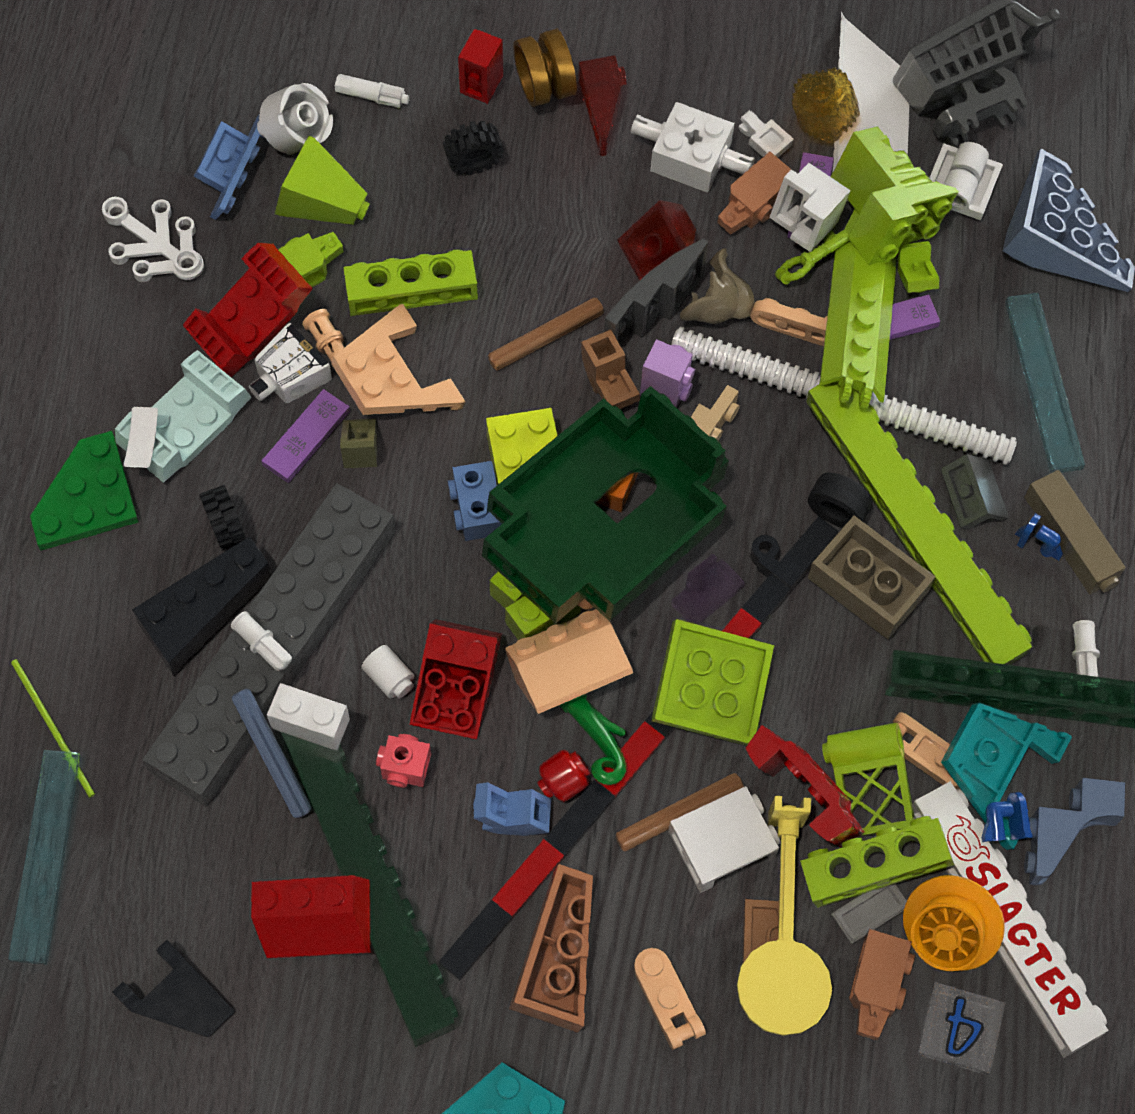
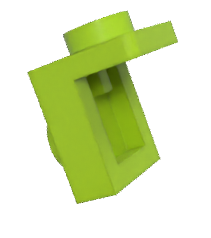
M930 242L900 245L898 248L897 272L907 293H921L926 290L939 289V276L931 262Z

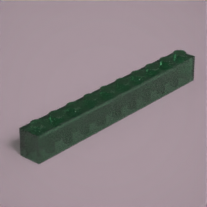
M280 732L341 875H354L370 880V943L414 1046L418 1047L455 1030L453 1019L459 1016L451 996L444 998L439 985L443 984L444 980L437 964L429 965L424 954L430 950L422 930L416 933L410 920L416 917L408 898L400 899L396 889L402 886L394 866L387 868L382 856L388 853L380 834L373 837L369 828V824L374 823L367 804L359 805L355 793L360 792L353 772L345 773L342 762L347 761L341 744L336 751Z

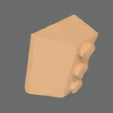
M597 609L583 612L578 617L565 623L552 625L546 631L532 637L522 638L515 644L505 648L515 681L537 714L633 673L612 624Z

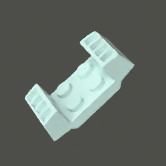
M198 350L181 363L184 377L152 406L158 409L152 459L150 467L147 469L163 483L180 468L186 467L233 421L238 411L251 398L245 388ZM132 411L115 428L116 444L126 452Z

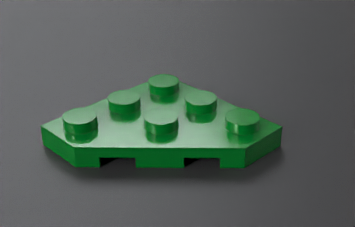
M113 431L79 440L30 515L40 551L139 523Z

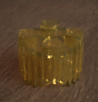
M836 67L827 69V72L824 70L821 73L815 71L814 75L810 73L802 74V78L797 79L798 83L793 85L795 93L792 94V107L801 129H803L804 133H808V136L813 135L814 139L819 137L820 140L824 139L828 143L839 140L843 135L842 132H848L847 128H852V122H856V118L860 115L859 103L852 83L848 80L847 74L843 73L841 69L837 70Z

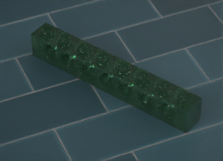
M893 650L888 661L885 695L970 707L973 704L981 703L1001 711L1135 729L1134 681Z

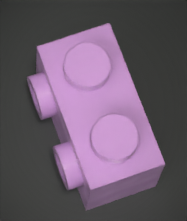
M656 339L643 365L640 397L641 393L652 386L659 393L666 395L676 408L681 400L686 402L693 387L691 383L695 373V369L691 367L693 354L688 353L686 349L679 345H669Z

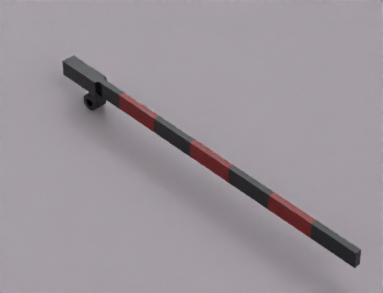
M818 516L780 562L777 560L779 551L777 540L770 535L758 536L753 541L750 557L757 566L756 570L767 577V579L722 631L751 639L786 596L794 590L810 571L814 560L839 531ZM765 549L768 552L762 553L760 550ZM653 712L648 716L621 748L626 762V773L622 780L616 784L604 785L594 779L440 959L439 964L459 981L464 977L675 727L651 721ZM609 767L603 769L608 773L614 771V769Z

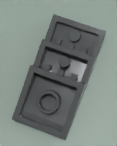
M702 238L675 253L648 272L621 298L605 317L604 332L612 330L621 346L631 332L642 338L658 315L671 320L704 274L708 241Z

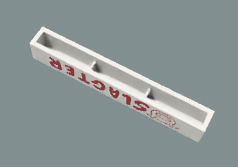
M950 781L915 800L912 804L915 819L931 816V819L938 818L942 825L955 864L945 868L948 874L964 877L978 883L995 898L1000 906L1004 917L1005 932L1002 944L997 952L1062 1057L1066 1058L1108 1032L1109 1030L1105 1026L1107 1024L1105 1015L1097 1005L1091 1004L1085 994L1087 990L1083 980L1078 974H1072L1065 962L1066 955L1062 947L1056 941L1052 942L1045 931L1046 923L1038 911H1033L1027 903L1026 891L1017 879L1013 880L1006 869L1007 862L1003 854L998 849H993L989 842H982L981 836L985 826L978 818L974 819L968 809L969 803L964 793L960 789H955Z

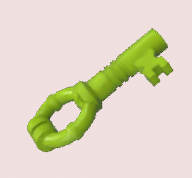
M831 230L822 239L824 244L822 243L821 246H818L811 252H804L801 256L786 260L776 270V278L783 284H789L791 281L803 278L815 266L816 262L849 242V234L845 230L834 234ZM800 263L803 265L801 269H798L794 273H790L788 271V269L793 268L794 265Z

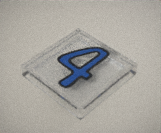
M934 982L917 1055L989 1075L1006 1002Z

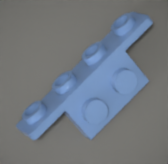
M259 115L248 136L221 121L194 174L195 178L221 192L210 215L214 220L222 213L228 214L236 200V197L232 196L235 187L240 188L248 174L244 168L247 162H253L260 149L256 145L259 136L263 138L257 129Z

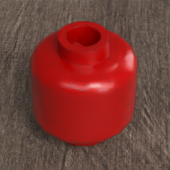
M560 750L539 766V774L542 779L537 781V784L545 796L549 798L555 796L559 801L566 802L588 786L587 776L591 772L576 751L570 753L567 750Z

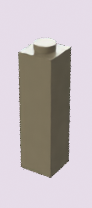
M1058 469L1031 483L1024 498L1034 513L1042 516L1040 519L1042 525L1047 526L1060 535V547L1063 556L1089 595L1100 589L1105 593L1116 587L1120 583L1119 577L1126 567L1060 470Z

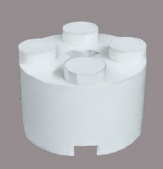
M301 83L288 86L269 95L262 103L257 123L258 132L278 151L288 155L300 152L308 136L315 138L321 143L330 135L333 127V115H329L326 106L329 102L326 96L311 84Z

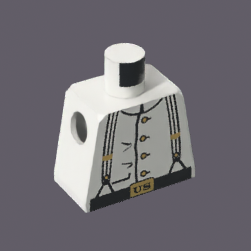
M289 323L256 356L255 365L260 377L249 385V389L259 401L275 392L285 403H290L332 380L330 364Z

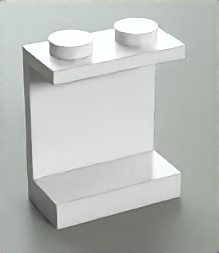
M746 786L670 821L668 832L700 893L713 888L715 880L765 856L769 860L776 858L779 850L778 845L781 843L778 833L773 825L767 826L761 815L764 813V809L760 799L756 794L751 795Z

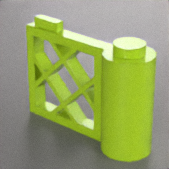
M891 723L828 735L827 742L822 744L824 760L826 764L831 763L833 766L836 785L846 796L853 800L851 812L853 813L859 804L874 815L867 826L863 828L865 833L859 837L874 835L879 830L888 827H896L897 830L911 826L910 822L915 818L904 760V742L899 724ZM897 766L899 780L891 791L875 781L884 768ZM875 770L871 777L864 773L866 771ZM858 773L868 780L857 797L846 791L844 775ZM872 784L888 794L877 811H874L861 801ZM900 788L902 799L896 796V793ZM893 798L904 806L906 821L891 823L881 816ZM878 819L885 823L874 826Z

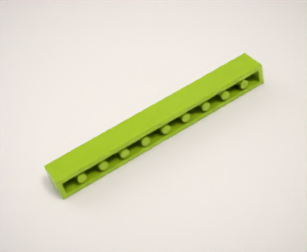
M838 381L823 386L817 385L810 389L807 395V404L862 485L869 492L873 501L911 557L936 576L932 584L933 589L990 673L995 675L1027 655L1032 648L1030 644L1032 640L1028 631L1023 625L1016 624L1010 615L1012 610L1004 597H998L991 588L993 583L990 576L983 568L978 569L972 560L973 553L968 544L963 540H958L953 532L954 525L947 514H941L934 505L935 498L926 485L922 487L915 477L917 473L909 459H903L896 450L898 445L895 438L889 431H883L878 423L879 417L875 409L870 404L867 408L859 407L860 391L852 389L851 397L846 403L839 401L840 385H837Z

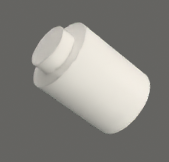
M387 645L380 646L374 650L361 666L362 670L389 699L396 696L399 699L404 697L414 686L412 681L415 675Z

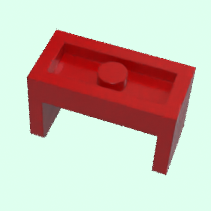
M477 29L473 30L458 56L461 94L487 104L489 103L503 77V39Z

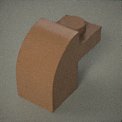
M612 330L582 341V360L595 394L599 393L602 399L604 398L612 406H616L619 409L640 401V394L625 369L626 355Z

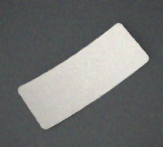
M132 408L129 441L124 461L125 467H150L157 428V408Z

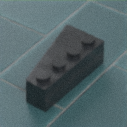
M249 536L132 609L139 626L174 677L183 669L182 665L192 655L196 656L205 646L204 643L217 630L220 631L229 622L228 619L239 608L242 609L264 587L271 577L269 564Z

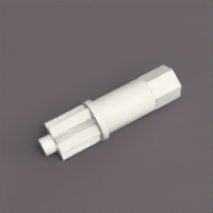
M339 74L336 78L335 92L400 108L402 103L408 104L409 95H406L404 88L343 74Z

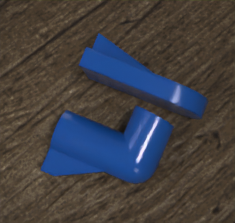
M1035 513L1028 524L1016 531L1015 535L1020 537L1017 546L1020 548L1024 547L1042 516ZM1042 525L1034 536L1043 542L1040 552L1044 557H1053L1059 561L1063 555L1060 547L1061 537L1057 532Z
M1021 792L1010 793L1007 801L992 802L987 805V820L981 836L982 842L1006 840L1003 817H1008L1011 840L1033 837L1030 830L1026 799Z

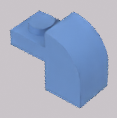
M488 782L476 784V794L473 802L474 819L483 823V830L496 834L520 836L549 833L551 798L532 789L507 792Z

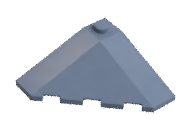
M1040 148L1009 224L1003 252L1030 267L1129 292L1133 285L1135 266L1129 258L1123 260L1119 257L1118 251L1114 248L1118 240L1106 223L1100 225L1096 222L1095 216L1091 213L1095 205L1084 188H1080L1078 191L1074 188L1072 181L1069 179L1073 172L1068 164Z

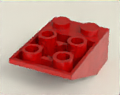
M438 619L432 621L429 624L409 725L478 739L496 667L502 633Z

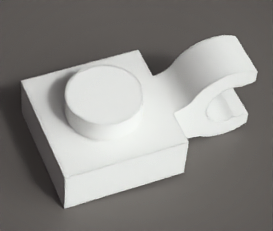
M750 110L740 119L743 123L739 125V130L744 135L750 137L748 144L762 157L770 151L778 158L793 144L794 139L772 119L764 124Z

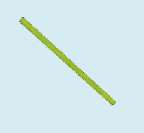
M17 659L11 662L12 666L89 798L95 795L93 789L75 758L73 759L71 751Z

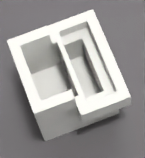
M808 163L798 174L790 170L784 177L769 218L792 233L791 240L811 252L838 223L851 190Z

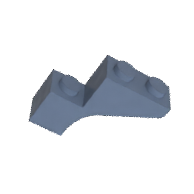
M1082 778L1075 789L1072 788L1070 791L1069 809L1072 810L1038 807L1032 817H1029L1030 830L1033 837L1028 838L1031 839V850L1026 852L1024 871L1025 873H1030L1029 885H1042L1047 880L1081 830L1097 825L1116 826L1123 819L1125 782Z

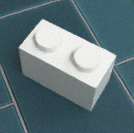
M280 683L267 713L271 729L336 751L350 720L347 705Z

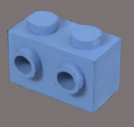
M492 461L452 467L453 480H448L447 482L450 499H457L459 510L453 511L456 530H463L465 541L486 538L502 524L487 510L489 492L497 486Z

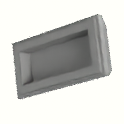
M896 884L864 893L831 913L849 942L853 944L866 936L869 929L875 930L902 913L907 900Z

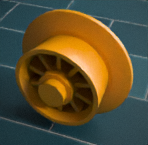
M952 875L928 879L913 890L904 907L903 925L908 940L912 941L911 945L919 957L936 969L964 971L980 967L993 958L1002 944L1005 924L1000 906L984 887L970 879Z

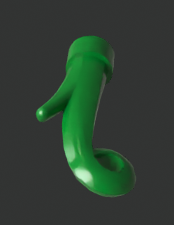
M586 694L559 705L565 713H569L606 756L597 759L592 764L591 772L593 777L604 785H612L621 781L626 773V762L621 749L611 733L622 737L626 734L625 729L611 722L595 709L586 699ZM609 767L614 769V771L608 773L605 772L602 768Z

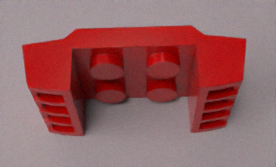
M257 243L241 258L249 267L246 273L209 313L195 309L183 324V327L213 362L230 377L248 361L256 358L298 312L299 305L313 289L274 244Z
M762 725L745 749L758 769L772 777L786 766L798 779L800 778L803 782H810L811 786L807 790L821 805L824 804L827 808L809 826L818 835L839 847H842L841 844L864 834L865 831L851 812L852 801L806 750L792 741H784L780 736Z

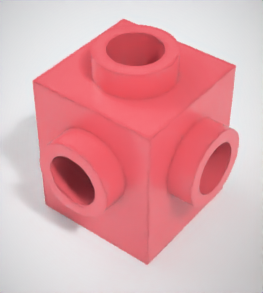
M399 734L398 737L389 735L386 746L380 745L376 760V766L380 767L382 779H386L387 783L392 786L401 788L407 787L408 784L424 787L431 758L430 744L419 742L418 738L408 734Z

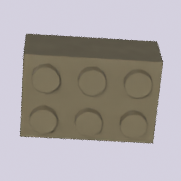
M853 516L814 560L808 575L810 581L888 640L928 594L936 577L856 516Z

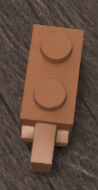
M769 151L731 184L728 205L718 216L717 223L728 233L732 234L745 225L752 229L758 222L764 223L767 221L783 179L792 169Z
M869 929L864 937L849 996L853 1007L858 1009L857 1035L878 1040L887 1018L891 1017L895 1009L901 1010L906 995V989L901 987L903 975H910L915 954L909 953L912 941Z

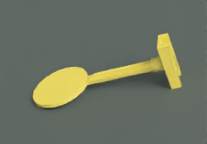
M775 796L768 811V826H778V837L781 838L778 940L767 942L751 952L740 968L737 991L739 1003L750 1021L766 1032L786 1036L803 1033L819 1022L829 1007L832 985L829 970L821 957L805 944L795 942L793 939L796 838H799V828H803L811 812V798H803L799 808H796V806L792 805L782 806V796Z

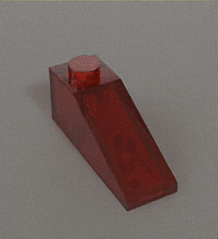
M615 55L579 62L578 81L600 156L607 154L621 101L622 85H626L624 67H618Z

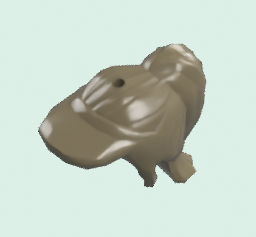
M726 248L719 250L710 260V264L716 272L711 271L709 273L710 287L707 289L706 295L698 299V295L692 292V302L680 313L681 320H697L709 324H718L728 319L741 320L750 316L755 303L753 292L745 280L728 268L726 264L728 256Z

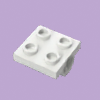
M964 142L959 145V148L943 143L930 175L932 182L937 181L951 187H956L959 191L952 203V211L981 220L1003 165L988 159V151L980 144Z

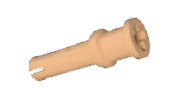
M319 309L309 314L304 319L302 325L305 330L312 333L317 342L316 348L318 351L326 354L332 363L333 356L345 348L343 346L344 336L340 331L335 330L329 320L330 314L327 309Z

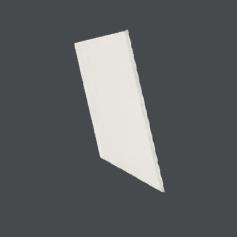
M842 12L833 171L853 132L876 126L880 128L884 135H887L893 151L903 150L908 155L910 104L893 84V77L900 65L851 24Z

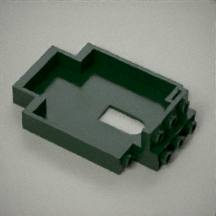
M652 386L641 393L638 410L629 419L625 417L618 407L612 406L603 398L489 492L487 510L502 524L484 538L482 557L555 624L584 599L611 621L722 523L727 506L717 493L709 490L724 478L729 460L724 455L726 450L722 448L716 438L708 436L690 416L684 415L672 404L666 395L659 393ZM637 472L647 474L655 482V492L618 524L595 504L626 476Z

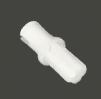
M247 611L240 613L232 621L231 628L250 645L252 653L258 652L276 671L287 668L292 661V657L272 638L273 633L270 630L265 631Z
M1090 620L1076 621L1072 624L1075 651L1072 652V658L1076 660L1077 684L1082 689H1093L1098 686L1097 658L1100 656L1095 643V623Z

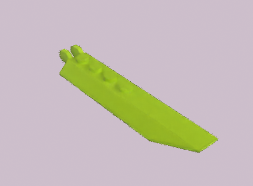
M855 209L844 229L848 234H850L859 217V213ZM851 241L836 249L834 254L819 385L823 386L838 381L837 385H840L839 401L844 403L851 397L852 389L860 391L859 407L867 408L872 397V391L880 402H884L897 262L895 256L888 262L881 261L869 265Z

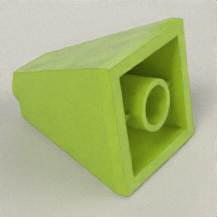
M308 136L281 186L275 214L284 217L354 225L357 218L360 220L364 219L370 203L365 201L368 193L315 138Z

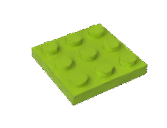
M675 619L672 622L651 721L747 746L757 732L774 645Z

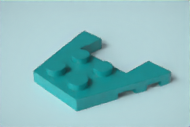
M976 703L971 705L941 763L986 823L987 805L992 802H1000L1028 747L1051 764L1058 763L1072 736L1062 731H1052L1047 729L1045 725L1029 723L1018 719L1016 715ZM1003 817L1006 840H1001L999 843L1006 850L1014 849L1018 840H1011L1008 817Z
M501 1063L442 1114H563L565 1101L506 1064Z

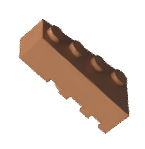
M558 864L554 870L509 1007L510 1010L577 1033L584 1027L585 1019L584 1002L587 985L586 968L589 951L588 934L591 916L592 875Z

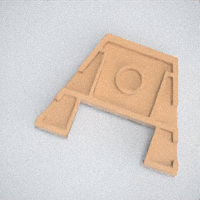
M404 304L398 305L333 356L332 366L363 415L404 413L405 409L421 408L423 412L435 411L437 407H450L451 410L462 409L465 400L451 378L421 388L393 345L392 341L414 334L417 328L416 323Z

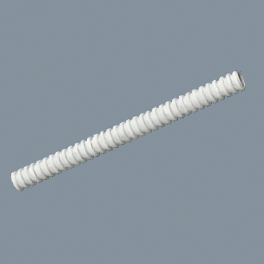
M679 327L676 330L671 345H679L686 349L688 353L693 354L692 361L698 359L700 364L704 365L707 362L710 363L709 366L712 368L716 365L719 366L721 371L728 369L730 374L737 372L739 377L746 375L748 380L752 381L755 378L758 379L760 384L764 381L767 382L769 387L776 385L778 390L785 388L787 393L791 394L794 391L797 392L796 395L799 397L802 394L806 395V399L808 391L820 383L819 372L815 371L812 374L809 373L810 370L807 368L803 371L800 370L798 365L791 367L789 362L782 364L780 359L773 361L771 356L767 355L764 358L761 357L759 352L755 355L752 354L750 349L743 351L741 346L734 348L732 343L728 342L725 345L720 339L717 342L713 341L711 336L706 339L703 338L704 334L699 333L697 336L694 335L693 330L685 332L684 327ZM874 392L872 393L869 404L877 412L879 420L884 421L886 426L890 423L894 425L895 429L902 427L904 432L908 433L911 430L914 431L913 435L918 436L920 433L924 435L923 438L925 439L932 437L934 442L941 440L943 445L947 446L950 443L953 444L955 449L959 446L963 448L964 452L971 450L973 455L980 453L983 454L982 458L987 459L989 456L992 457L994 462L1001 460L1003 465H1007L1011 461L1017 443L1015 437L1008 439L1006 434L1002 433L999 436L996 435V431L987 432L985 427L978 429L976 424L973 423L971 426H968L964 420L959 423L956 422L957 418L952 417L950 420L946 418V414L938 416L936 415L937 411L933 410L932 413L926 412L927 408L925 407L920 410L917 409L916 404H913L911 407L907 405V401L899 403L895 397L892 400L887 399L888 395L884 396V402H880Z

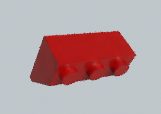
M350 875L252 882L251 919L266 957L271 959L370 953V880Z

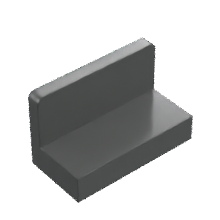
M966 454L941 468L961 528L970 529L989 518L1000 521L1009 518L989 460Z

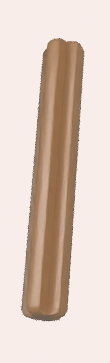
M592 298L489 353L490 364L495 370H500L601 316L603 314L602 304L597 298Z
M733 773L617 832V843L623 851H627L669 829L670 821L743 788L742 780L736 773Z

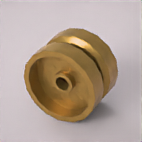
M558 28L540 33L538 43L532 36L514 41L513 52L516 69L524 94L532 107L550 102L552 93L558 99L576 95L577 83L574 65L567 43Z

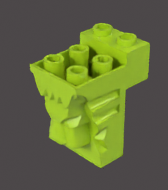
M878 126L853 132L831 175V178L851 190L848 201L859 213V217L848 238L869 265L892 260L898 254L900 245L909 244L920 239H930L936 235L942 220L951 210L952 203L959 192L956 187H951L937 181L932 182L920 167L914 168L905 151H893L887 135H884Z

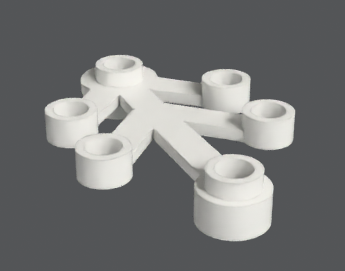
M111 197L103 203L102 212L109 224L114 226L122 225L145 242L126 245L120 242L112 244L108 252L114 264L122 265L129 258L163 255L169 259L152 263L146 260L135 262L132 271L137 281L147 282L153 275L174 273L182 280H192L203 272V258L193 250L192 236H194L196 228L194 221L190 217H181L175 223L177 234L180 237V251L170 244L169 219L172 216V210L168 201L160 199L152 204L151 209L156 221V233L129 214V209L124 199ZM160 208H166V209H167V210H166L165 212H163V213H158V212H157V210L160 209ZM116 212L121 213L120 215L112 216ZM184 225L191 226L188 230H181V227ZM117 251L124 252L121 256H114ZM186 264L193 265L190 268H183ZM142 268L148 269L146 273H138V271Z

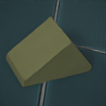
M376 419L343 420L340 448L344 468L377 467Z

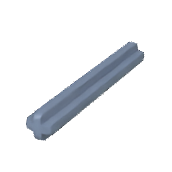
M243 689L232 696V701L292 816L300 818L311 811V805L251 690Z

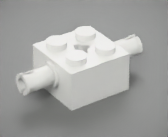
M676 102L667 122L663 124L641 117V115H637L636 120L632 124L631 134H636L656 142L652 150L651 172L704 192H709L719 169L722 167L744 174L753 166L754 157H749L729 149L732 143L734 123Z

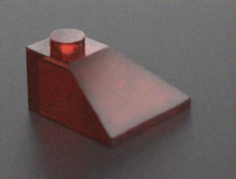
M659 200L617 241L640 281L648 272L669 257L693 244L696 228L682 204Z

